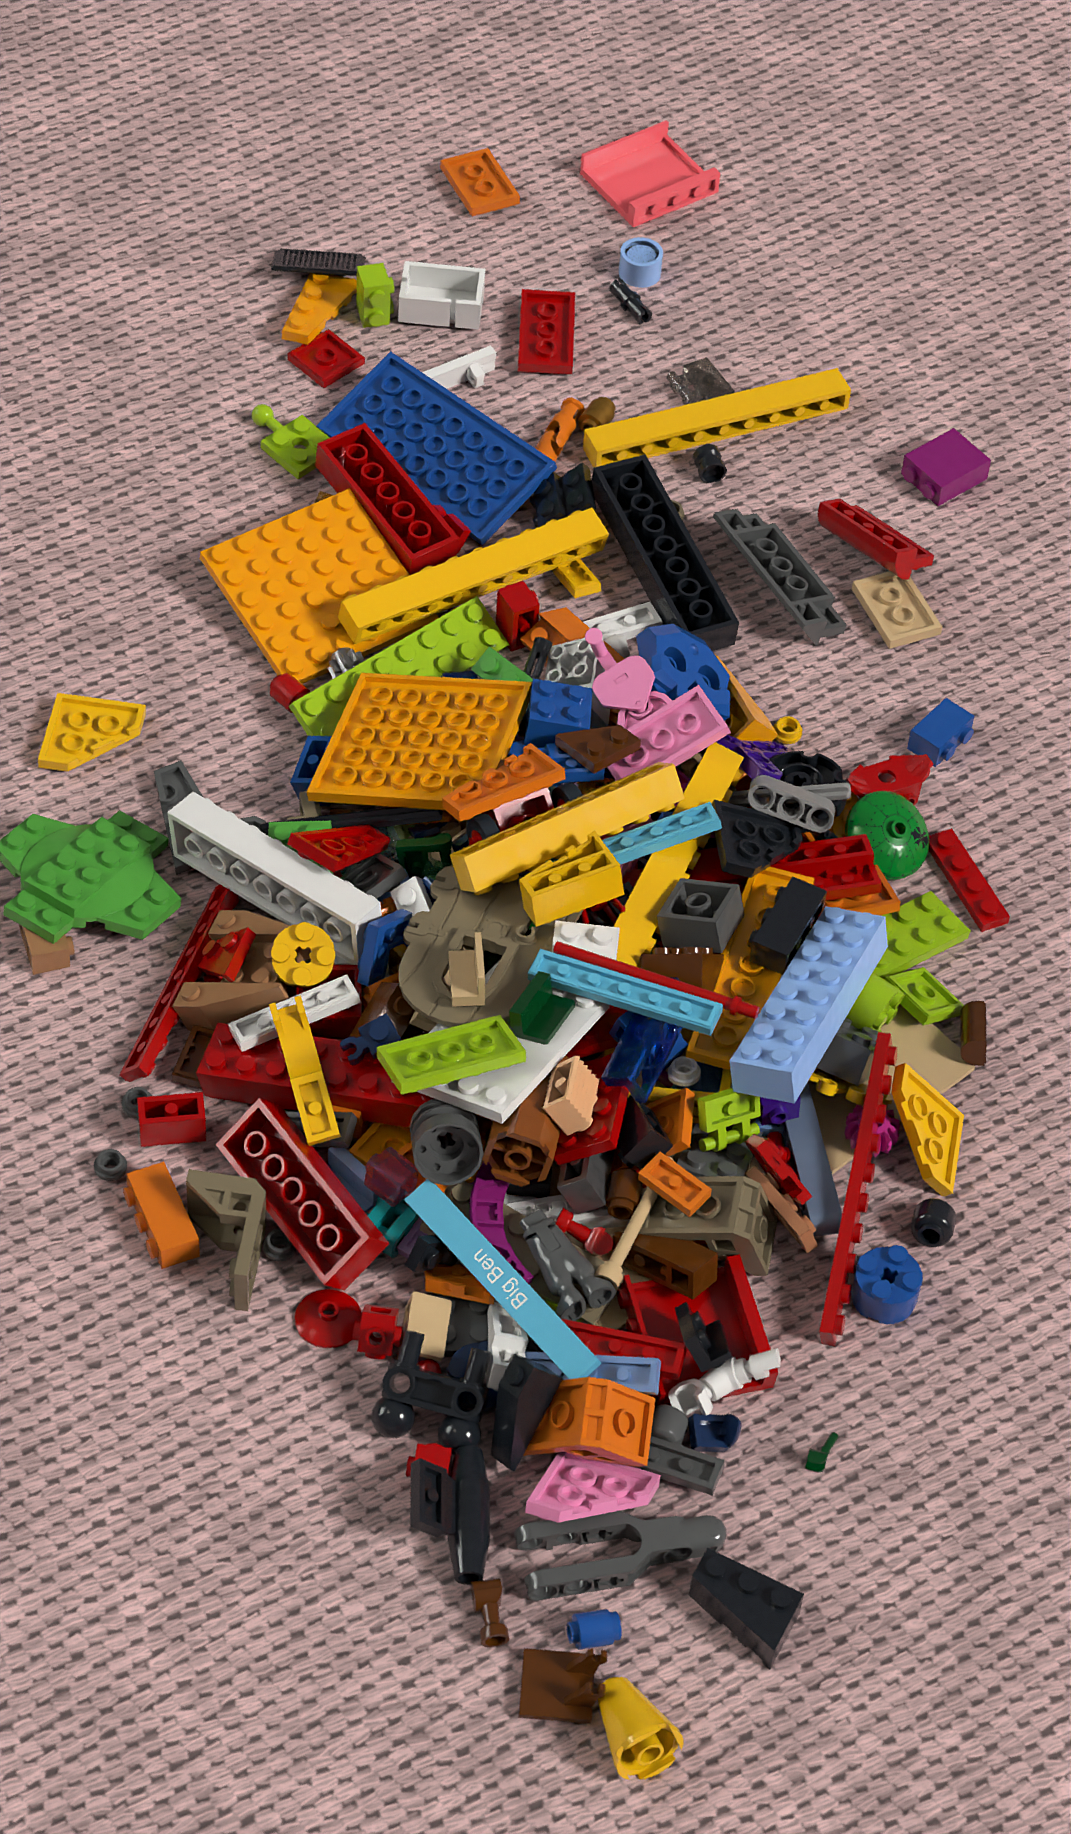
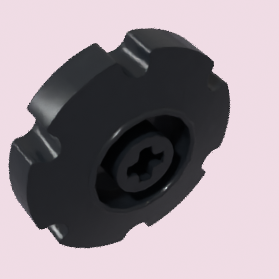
M792 751L770 758V761L782 772L780 780L794 786L847 782L843 780L841 767L832 759L819 753L809 757L804 755V751ZM847 799L831 800L835 806V817L842 813ZM799 803L785 804L786 807L791 809L800 806ZM824 810L813 812L814 817L822 820L829 816ZM800 826L801 833L811 832V830Z

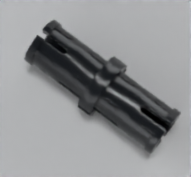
M619 278L618 281L614 280L610 284L609 291L620 301L621 308L624 311L627 310L638 324H643V321L646 323L651 319L652 312L641 302L640 295L632 291L623 279Z

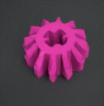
M856 1105L853 1113H849L846 1117L844 1134L845 1139L850 1140L851 1149L856 1147L863 1107L860 1105ZM893 1109L886 1110L884 1124H878L877 1134L881 1136L879 1152L882 1151L886 1154L891 1150L892 1145L897 1143L899 1138L900 1123L899 1119L894 1118Z

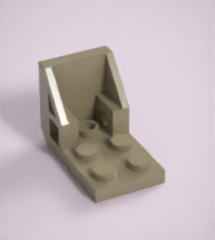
M189 1169L186 1178L189 1218L221 1250L237 1252L236 1258H231L229 1267V1278H231L229 1296L235 1299V1310L248 1311L266 1232V1191L255 1178Z
M699 1176L696 1178L712 1189L711 1197L690 1218L658 1195L638 1233L683 1240H705L709 1249L718 1253V1258L726 1261L727 1256L740 1254L746 1272L754 1276H768L778 1219L759 1182L745 1176Z

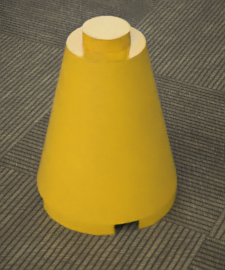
M611 1677L605 1680L603 1684L606 1686V1694L604 1697L598 1698V1703L613 1763L618 1774L627 1780H630L628 1775L637 1774L639 1780L661 1773L676 1760L673 1753L679 1746L681 1750L683 1748L684 1739L680 1731L627 1678Z

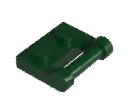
M440 833L430 838L402 839L396 842L395 848L399 864L406 870L410 879L414 876L421 879L427 876L436 880L431 852H439L443 868L453 866L450 858L453 841L448 833Z

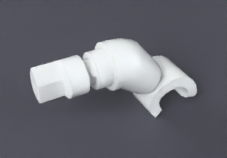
M776 1348L751 1355L748 1361L745 1358L736 1360L735 1357H731L722 1366L715 1369L710 1368L699 1380L689 1379L680 1382L668 1393L671 1405L682 1411L686 1416L697 1409H700L702 1415L707 1416L713 1408L711 1401H717L725 1395L743 1388V1384L751 1382L752 1377L756 1380L769 1377L770 1369L780 1367L779 1349Z

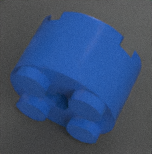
M900 1245L878 1247L868 1251L859 1258L851 1291V1299L855 1308L862 1316L867 1319L870 1317L879 1320L878 1323L895 1324L907 1319L918 1301L923 1281L921 1268L918 1262L908 1254L907 1249Z

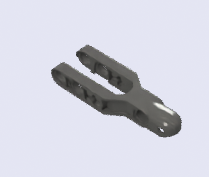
M615 1511L560 1523L551 1520L527 1523L519 1526L514 1531L517 1548L523 1551L545 1548L547 1551L553 1550V1546L577 1542H580V1545L622 1538L636 1543L641 1542V1547L635 1555L542 1569L530 1573L525 1578L528 1597L531 1600L539 1601L630 1586L650 1566L703 1557L706 1549L714 1547L711 1550L718 1552L726 1540V1527L720 1519L710 1515L691 1518L670 1516L644 1521L625 1512Z

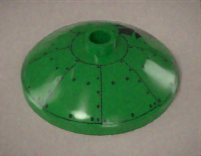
M876 791L865 795L852 806L846 819L845 837L867 834L874 852V865L879 866L888 881L906 878L922 866L929 849V833L925 820L915 805L897 793ZM895 826L898 828L900 834H898L895 831Z

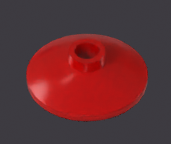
M334 1289L319 1290L307 1295L299 1303L295 1312V1326L300 1336L308 1343L321 1348H336L353 1340L355 1320L361 1321L362 1312L358 1303L350 1295ZM333 1311L334 1313L331 1315H326L323 1312Z

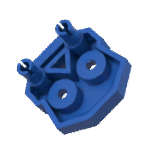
M675 624L647 627L636 635L639 656L646 660L655 674L651 691L664 693L671 700H675L699 685L725 721L730 717V691L727 690L730 675L704 640Z

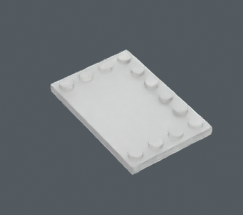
M499 961L485 974V985L488 983ZM552 987V994L574 1000L575 1008L547 1045L517 1038L526 1050V1062L481 1073L477 1076L451 1081L447 1084L421 1089L417 1092L503 1124L610 1006ZM510 1020L505 1021L506 1024H507V1025L509 1026V1028L511 1029V1027H510ZM438 1023L429 1033L451 1028V1026Z

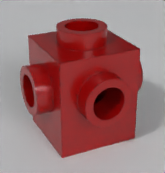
M365 1304L361 1321L355 1320L353 1340L358 1341L357 1352H364L365 1356L371 1359H384L385 1356L392 1355L394 1346L400 1347L403 1326H397L399 1309Z

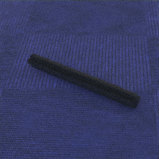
M393 807L273 822L331 820L332 828L360 825L380 828L440 821L443 817V811ZM269 822L262 823L260 831L268 835Z

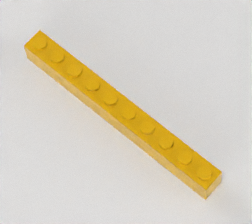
M838 368L584 429L583 450L593 468L645 454L647 458L848 409L851 388Z
M593 508L584 511L577 510L565 518L550 520L541 527L526 529L517 536L509 539L502 538L495 544L485 548L478 547L466 555L451 557L446 562L434 567L427 566L420 572L410 576H400L394 582L386 585H376L369 591L359 595L352 594L341 601L338 619L355 645L463 604L476 596H484L506 585L515 584L604 550L609 532Z
M717 742L708 746L683 793L685 799L678 802L672 815L708 802L712 804L714 800L728 803L733 793L728 788L730 785L736 787L744 771L739 769V766L744 757ZM712 833L650 855L624 905L626 911L624 913L620 912L613 926L620 928L617 961L641 968V954H650L657 941L652 938L654 932L658 935L660 934L657 920L659 911L680 878L689 879L690 875L685 871L687 868L693 870L701 853L696 851L697 848L704 849Z

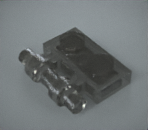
M707 357L683 365L682 375L678 376L675 371H671L666 376V379L670 382V388L675 394L679 393L684 405L735 393ZM693 386L696 390L690 391L688 387Z

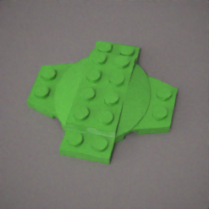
M120 810L108 820L101 817L93 824L77 826L32 814L0 840V862L14 877H20L21 892L4 905L3 915L52 944L57 942L72 928H85L86 922L93 921L105 923L106 930L143 940L181 907V897L154 870L153 859L168 846L169 838Z

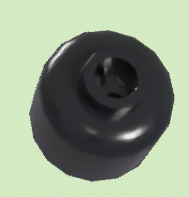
M935 1198L925 1199L920 1202L914 1210L911 1222L913 1237L920 1244L928 1247H939L948 1243L953 1236L956 1224V1213L953 1207L946 1201Z

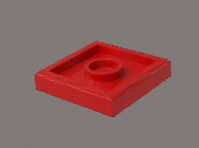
M329 329L317 335L308 345L302 344L287 353V360L322 388L328 387L365 364V357Z

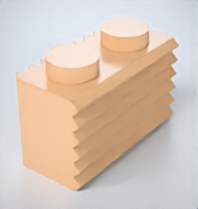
M580 1056L569 1058L552 1069L553 1071L548 1081L550 1084L545 1094L547 1097L544 1099L545 1102L542 1107L567 1136L577 1131H584L592 1124L593 1106L598 1099L596 1093L599 1079L595 1078L596 1074H591L592 1070L587 1069L588 1065H583L584 1061L580 1060Z

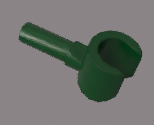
M832 1432L821 1447V1451L809 1449L805 1469L816 1472L824 1471L830 1450L839 1438L837 1433Z

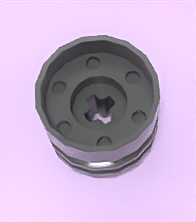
M435 1098L420 1105L413 1114L409 1127L414 1163L417 1170L424 1178L432 1183L441 1185L458 1184L472 1177L481 1166L484 1155L477 1115Z

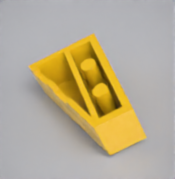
M595 830L588 834V840L577 848L571 845L565 849V855L554 863L548 860L519 879L524 910L536 927L624 895L620 864Z

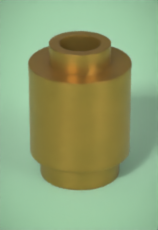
M598 397L592 400L578 420L582 431L584 432V429L609 424L615 416L614 403L606 397Z

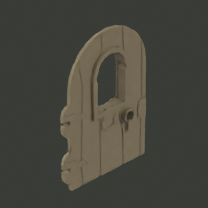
M453 866L445 867L438 872L436 880L430 886L431 896L436 901L429 912L422 911L412 916L408 923L409 926H406L403 931V940L408 945V948L399 965V986L404 999L415 1011L431 1021L451 1027L496 1015H501L504 1021L510 1020L509 1010L531 982L528 980L527 973L539 950L543 949L552 952L555 929L554 920L537 927L532 926L531 934L525 936L533 921L524 910L519 879L522 878L521 876L511 882H498L492 885L493 889L491 891L475 895L474 892L460 889ZM583 910L559 918L556 921L577 923ZM474 932H481L483 950L502 955L488 983L485 985V1005L452 1007L451 992L447 991V987L442 981V977L449 970L448 951L460 950L463 945L474 947Z

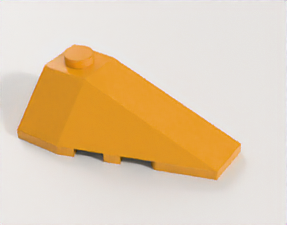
M715 654L730 675L727 690L730 691V717L725 720L731 732L728 735L739 740L772 742L778 734L771 722L722 660Z

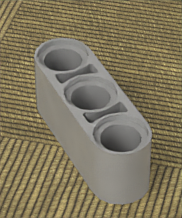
M767 775L757 776L750 784L748 802L758 811L819 833L826 832L833 825L835 806L830 799ZM765 788L771 795L761 798L756 795L755 790ZM794 799L800 806L791 809L785 806L784 801ZM824 810L829 816L821 820L815 818L813 812Z

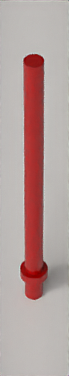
M559 941L555 943L553 953L721 1003L723 1004V1009L728 1010L729 1014L733 1016L740 1014L756 1019L759 1013V1006L743 1002L742 997L739 996L731 998Z

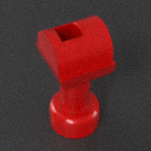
M565 1208L561 1210L555 1224L563 1233L566 1232L580 1241L585 1251L591 1255L603 1256L612 1249L613 1239L611 1235L605 1232L606 1228L595 1227L591 1229L573 1221L574 1214Z

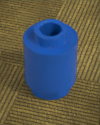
M608 1609L573 1614L571 1622H567L566 1625L569 1643H575L578 1650L613 1645V1642L621 1640L622 1636L618 1613L616 1611L609 1612Z

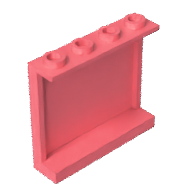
M667 120L581 154L580 174L632 227L716 194L719 191L721 173L715 167L704 171L668 136L669 122Z

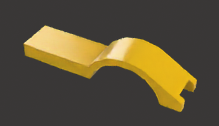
M301 995L294 997L295 1005L277 1010L276 1003L269 1004L286 1061L307 1143L311 1146L341 1136Z

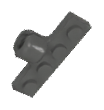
M658 1404L654 1406L648 1465L635 1468L661 1475L660 1479L713 1496L725 1467L724 1460L683 1446L681 1443L688 1429L687 1416L679 1409L670 1405Z

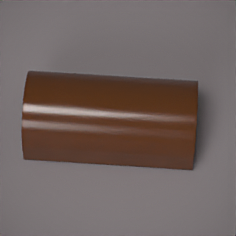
M984 1001L968 1002L960 1011L961 1057L970 1065L984 1066V1063H986V1003Z

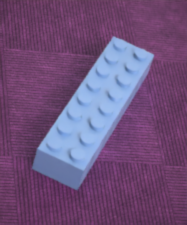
M826 906L729 1061L733 1092L795 1104L888 947L885 916L845 910L838 907Z

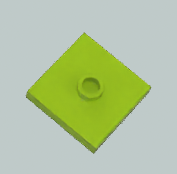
M924 967L884 978V980L905 994L900 1004L923 1026L960 1016L961 1008L964 1005Z

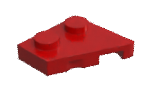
M246 927L237 932L232 931L216 941L211 940L202 950L203 957L198 968L209 976H215L221 980L225 978L230 983L234 982L257 934Z
M753 1134L744 1141L765 1173H770L780 1187L778 1192L783 1195L788 1194L792 1200L801 1205L812 1198V1195L800 1182L794 1170L778 1155L780 1150L770 1138L764 1139Z

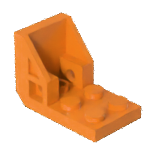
M583 1377L562 1380L523 1456L567 1452L582 1459L633 1467L647 1466L655 1398L609 1379Z

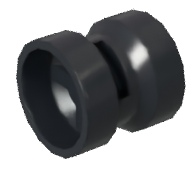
M713 444L700 446L693 453V460L698 468V474L704 483L718 482L727 473L726 466L723 460H721V453L718 447Z

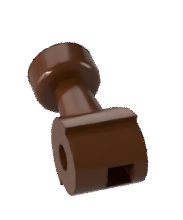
M500 1578L471 1582L474 1612H482L485 1626L480 1630L482 1646L496 1647L506 1644L510 1640L508 1628L505 1624L500 1623L499 1607L501 1606L502 1597Z

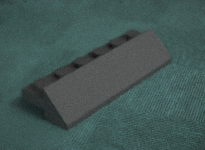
M738 509L714 512L713 518L816 646L820 638L844 634L847 624L832 607L835 596L775 523L765 524L757 513L743 516Z

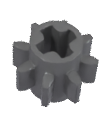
M348 647L341 648L332 654L331 661H329L331 667L328 670L334 679L362 663L365 659L360 651L355 653L353 649Z

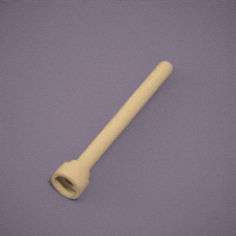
M648 1186L610 1260L599 1265L594 1274L595 1277L610 1281L615 1290L618 1289L623 1279V1269L621 1266L658 1196Z

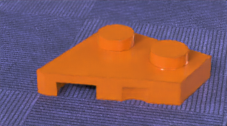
M438 1264L433 1270L424 1271L425 1291L494 1305V1297L463 1264H455L453 1266Z

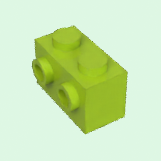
M384 263L357 266L356 307L363 328L390 325V314L394 313V304L392 297H390V294L395 292L394 281L392 277H388Z

